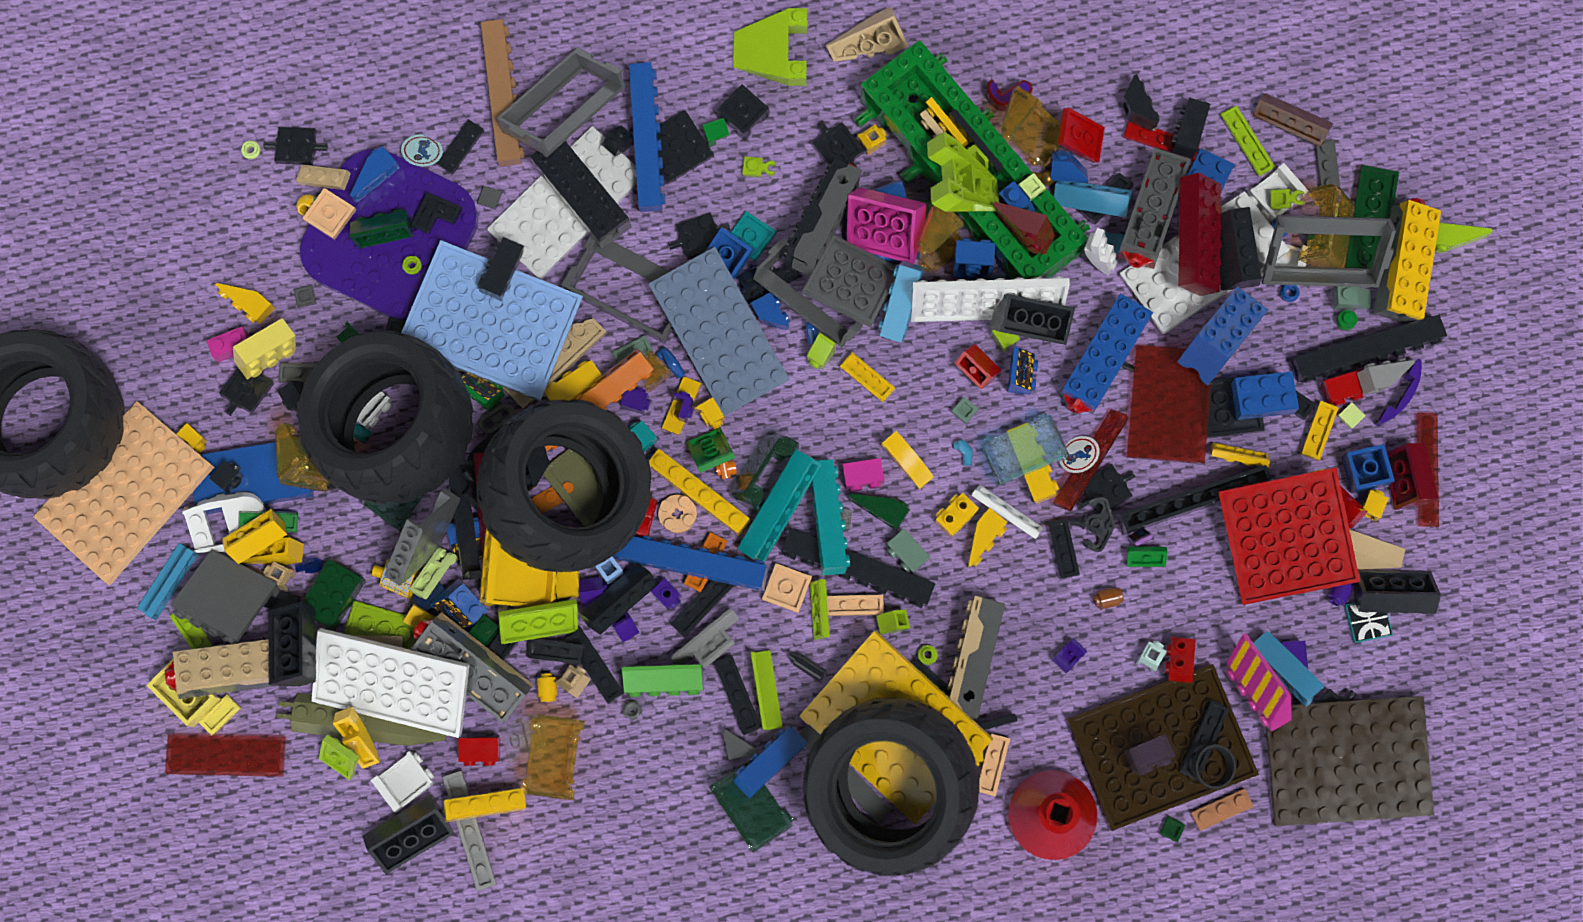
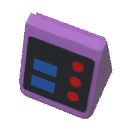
M1144 528L1127 537L1133 547H1139L1150 541L1153 535Z

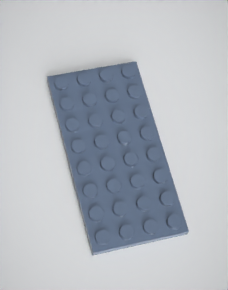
M716 247L649 283L652 292L724 416L790 380Z

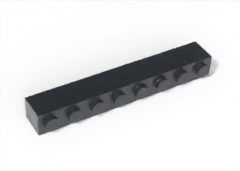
M1439 314L1296 356L1291 360L1298 382L1304 381L1306 384L1315 381V377H1330L1334 375L1333 372L1340 370L1341 373L1352 370V366L1358 365L1361 368L1370 364V361L1377 360V362L1387 360L1388 356L1393 354L1395 357L1402 356L1410 349H1413V352L1419 351L1427 344H1431V346L1443 343L1442 340L1447 336Z
M1267 465L1120 513L1117 519L1123 535L1219 504L1221 503L1218 493L1220 490L1272 480Z
M790 528L782 548V552L785 553L784 556L791 560L799 558L803 560V564L810 567L814 565L821 567L818 539ZM845 549V554L849 555L850 567H847L845 574H839V578L847 581L850 578L854 579L858 585L865 588L870 585L875 587V591L884 595H886V592L894 595V599L903 602L905 599L912 601L911 605L921 609L923 606L927 607L936 583Z

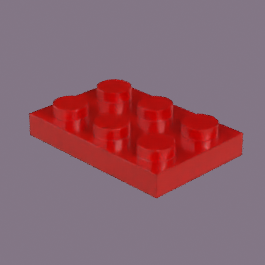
M1069 107L1063 108L1058 144L1092 163H1098L1100 161L1105 127Z

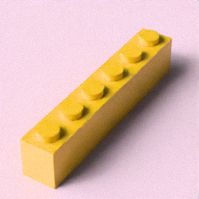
M658 449L649 460L651 470L738 537L750 523L749 517L662 450Z

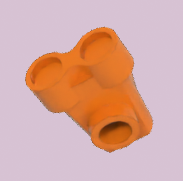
M733 459L715 466L716 475L721 476V479L731 478V475L737 474Z

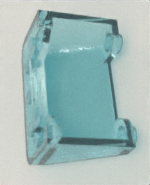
M1043 413L1036 417L1037 420L995 438L991 435L982 439L983 443L980 446L998 488L1006 485L1011 479L1014 481L1045 466L1055 464V461L1061 462L1070 458V454L1052 415L1047 416V413Z

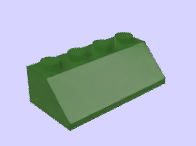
M701 664L622 667L624 693L629 694V697H641L642 693H649V697H659L660 693H668V696H680V692H688V695L694 696L704 691L703 667Z

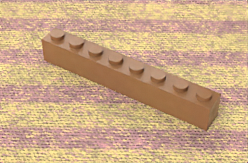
M503 19L481 22L497 161L500 167L522 164V158H525L524 148L520 147L519 140L502 132L496 119L518 100L517 94L513 93V88H516L515 77H511L514 65L513 60H509V54L512 53L511 43H507V36H510L509 27L504 24Z

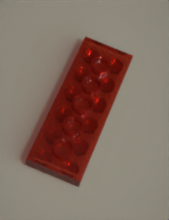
M168 735L165 774L284 777L286 737Z

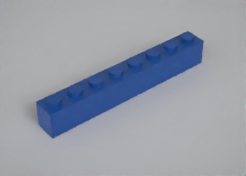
M651 62L629 64L638 206L640 212L663 211L662 204H666L665 193L661 192V186H664V175H660V168H663V159L659 157L662 143L657 133H661L660 121H656V115H659V104H655V98L658 97V88L654 86V80H657L656 68L653 69Z
M634 536L620 552L613 556L614 559L638 563L643 566L763 592L769 573L768 566L760 560L749 562L741 556L731 558L727 557L728 554L722 552L712 554L704 548L693 550L685 544L675 546L672 545V542L666 540L656 542L648 536H642V538Z

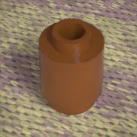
M1110 587L1096 591L1093 601L1096 607L1103 610L1119 606L1120 603L1124 602V598L1120 588Z

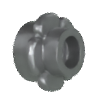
M637 701L627 702L624 705L623 715L626 718L636 720L642 714V708Z

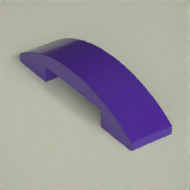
M1420 359L1415 361L1404 377L1410 384L1395 408L1388 406L1384 409L1375 424L1377 427L1384 425L1397 416L1414 396L1421 377L1422 361Z

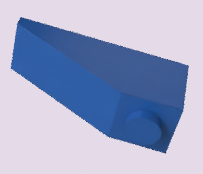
M383 146L374 149L370 153L350 194L356 203L400 169L397 162Z

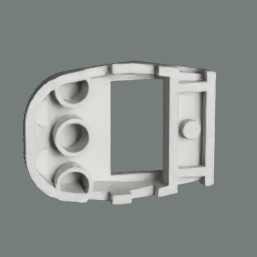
M236 492L232 495H225L223 493L211 499L199 501L196 506L188 508V506L184 507L182 513L185 516L193 541L194 552H210L211 549L216 552H224L223 544H215L205 510L222 507L229 533H232L238 529L239 511H266L261 499L247 492Z

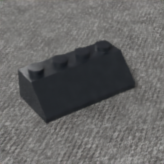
M1250 207L1225 211L1220 216V289L1225 291L1236 289L1237 286L1240 288L1259 286L1262 278Z
M1006 294L994 309L990 329L1067 345L1075 308Z
M1358 570L1360 582L1354 583V600L1359 612L1437 613L1441 593L1431 571Z
M298 602L269 610V685L300 687L315 683L316 609L304 602Z
M429 795L362 835L366 850L383 872L388 874L452 836L455 832L450 823L445 822V816L439 804L432 795Z

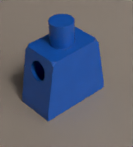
M1014 181L998 194L999 198L1006 205L1021 209L1027 207L1025 210L1035 212L1029 198Z

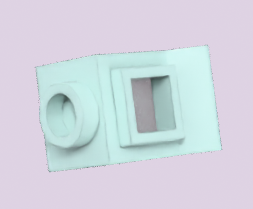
M1149 641L1136 663L1138 665H1145L1154 673L1166 653L1163 649L1164 646L1157 641H1153V643Z

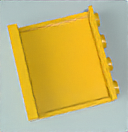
M486 529L479 603L520 607L555 603L556 595L554 590L558 581L556 572L527 566V563L511 557L500 547L501 544Z

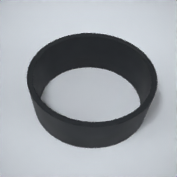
M1209 745L1200 748L1195 753L1192 759V772L1197 781L1212 789H1219L1228 785L1234 777L1236 762L1228 748L1222 745ZM1209 748L1219 750L1226 762L1223 776L1214 783H1205L1198 772L1199 759L1204 751Z

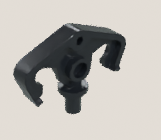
M1097 496L1088 499V502L1091 506L1101 503L1103 508L1100 514H1092L1087 519L1085 515L1080 518H1070V525L1079 526L1082 530L1087 527L1090 532L1097 533L1099 536L1098 544H1093L1091 540H1088L1083 545L1094 552H1101L1115 528V522L1107 498Z

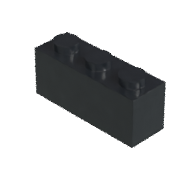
M1189 97L1187 103L1182 104L1179 113L1182 115V118L1178 119L1175 127L1178 132L1173 135L1171 145H1174L1172 153L1194 159L1200 144L1210 103Z
M505 237L502 238L501 242L497 241L494 248L496 253L493 258H489L486 265L487 273L486 275L482 274L478 282L481 293L499 301H502L524 253V245Z

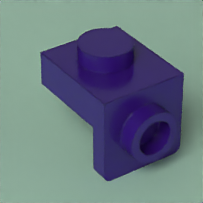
M680 391L679 393H674L673 398L676 401L683 402L678 418L679 421L687 423L688 418L691 419L694 413V407H692L693 398L690 397V394Z
M1072 639L1053 658V661L1067 674L1087 651L1079 642Z

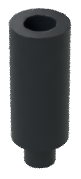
M792 652L788 657L794 662L793 665L818 682L826 672V669L801 653L797 655Z

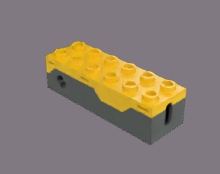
M1411 198L1391 208L1390 219L1396 230L1391 246L1394 252L1389 268L1384 269L1374 310L1376 315L1405 324L1424 319L1441 210L1426 206L1423 199Z

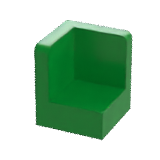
M724 118L703 125V131L709 147L715 146L716 140L729 136Z

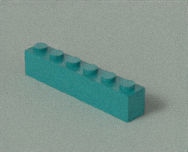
M795 450L784 471L781 472L775 486L771 489L765 503L761 506L755 520L751 523L748 532L741 540L737 548L739 551L754 560L765 562L819 471L821 463L803 452Z
M833 459L816 460L822 465L811 482L821 572L822 575L845 574L847 567H850L849 555L845 554L847 537H843L845 521L841 519L840 513H843L842 501L838 499V495L841 493L840 484H836L838 467L834 466Z

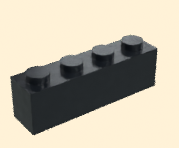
M637 563L582 610L580 615L589 628L601 635L653 590L657 583L651 572Z

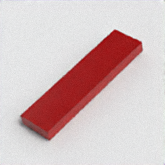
M1128 121L1123 138L1172 153L1174 146L1171 145L1174 134L1157 128L1154 131H1150Z

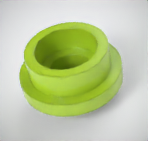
M408 256L404 259L402 267L407 274L413 275L421 270L422 264L418 257ZM411 263L416 264L414 268H409V265Z
M930 645L923 646L918 653L919 660L925 665L933 664L938 657L937 650ZM929 651L931 652L932 657L926 658L924 656V653Z

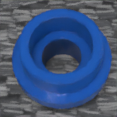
M1284 285L1280 290V295L1286 302L1297 300L1300 294L1299 288L1296 285ZM1291 290L1293 295H1287L1286 291Z

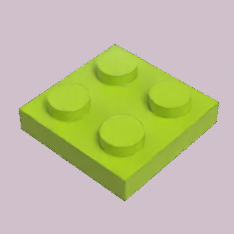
M327 734L322 740L318 759L348 780H351L356 773L359 756L354 750L346 748L338 739L332 738Z

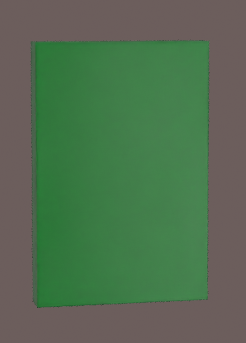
M721 427L686 441V445L699 473L735 458Z

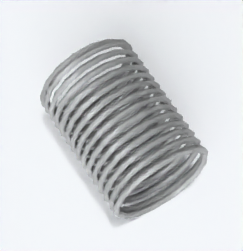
M843 509V513L849 511L845 514L840 513V515L844 517L841 519L847 520L845 521L846 530H850L852 510Z

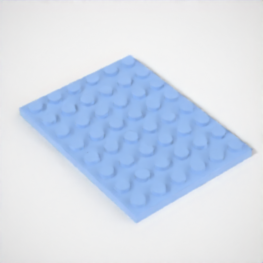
M440 240L401 333L428 343L441 352L459 370L541 401L583 296L515 270L502 301H499L481 293L480 286L478 285L482 274L486 275L487 273L486 265L489 259Z

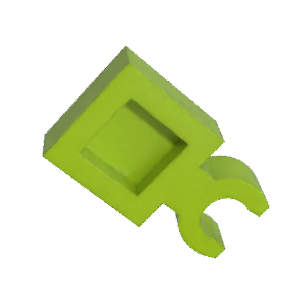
M744 156L743 176L761 178L762 172L768 176H774L775 171H769L768 167L776 166V162L768 161L763 163V158Z
M1291 189L1271 190V209L1292 208V203L1297 205L1305 204V201L1297 200L1298 195L1304 194V191L1297 190L1291 194Z

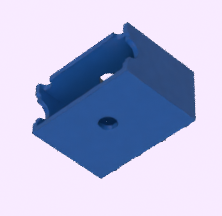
M1237 286L1178 360V363L1183 367L1196 369L1202 382L1209 385L1269 309Z

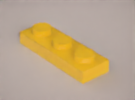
M931 97L926 101L928 113L933 118L936 116L939 119L938 125L944 132L948 130L953 138L966 147L968 145L967 139Z
M1323 401L1318 403L1300 455L1316 461L1321 459L1339 407Z

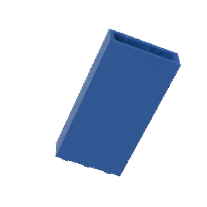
M299 438L202 454L201 456L213 465L214 468L197 486L193 494L195 506L199 501L216 497V495L223 493L225 495H232L236 492L252 493L258 496L264 505L314 497V491L317 490L316 482L312 480L311 474L314 472V465L306 454ZM224 461L228 464H231V462L235 463L241 468L239 472L244 476L241 484L237 488H233L229 494L209 479ZM222 507L205 510L206 514L223 512Z

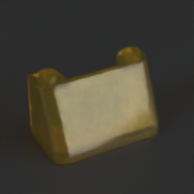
M1017 85L1010 97L1001 127L1003 132L1001 136L1008 142H1014L1030 157L1028 161L1035 167L1039 164L1045 169L1051 161V153L1059 151L1062 147L1058 144L1061 124L1041 106L1043 103L1038 98Z
M1327 184L1310 188L1308 197L1316 200L1314 205L1320 207L1318 217L1353 218L1354 204L1339 186ZM1316 234L1315 239L1308 240L1307 244L1309 247L1305 251H1299L1298 260L1313 267L1344 268L1350 235Z
M933 204L919 237L917 250L922 262L920 265L925 267L924 270L926 272L931 271L935 274L954 256L956 242L962 239L958 235L959 232L957 230L964 226V222L954 212H945Z
M288 423L279 425L275 431L276 469L280 484L322 492L330 491L327 485L331 483L314 467L299 437L293 436L295 432L294 426Z
M536 714L535 718H531L530 730H532L526 777L521 782V790H524V794L574 801L575 791L572 790L570 785H574L573 774L577 746L581 738L577 735H580V731L584 730L585 721Z

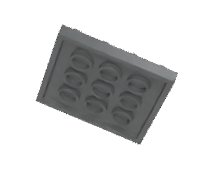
M833 235L806 283L802 294L871 327L889 293L891 283H894L896 279L893 276L896 266Z

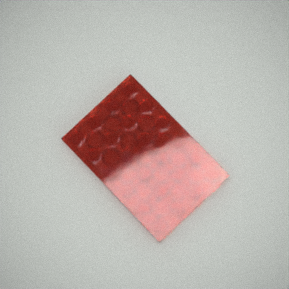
M1136 345L1127 458L1205 464L1211 382L1209 385H1206L1199 378L1200 375L1196 369L1192 367L1186 368L1178 363V360L1187 349Z

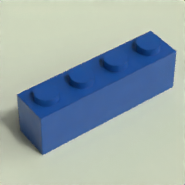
M792 726L787 730L783 728L775 736L777 740L774 742L770 740L762 748L764 752L760 755L756 753L749 760L751 764L747 767L743 765L735 773L737 777L733 782L749 799L807 745L808 742Z

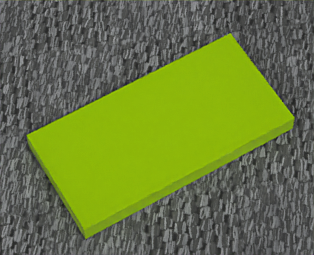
M576 599L498 612L501 644L578 631Z
M358 601L353 602L343 634L403 636V648L409 650L415 644L413 634L415 628L403 622L406 615Z

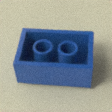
M967 238L960 239V241L957 240L953 256L952 278L970 279L991 275L994 267L995 243H991L989 240L973 242Z
M1293 371L1235 378L1231 383L1237 420L1294 414L1299 409Z

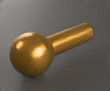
M1050 171L1043 173L1033 172L1045 186H1051L1055 182L1051 180Z

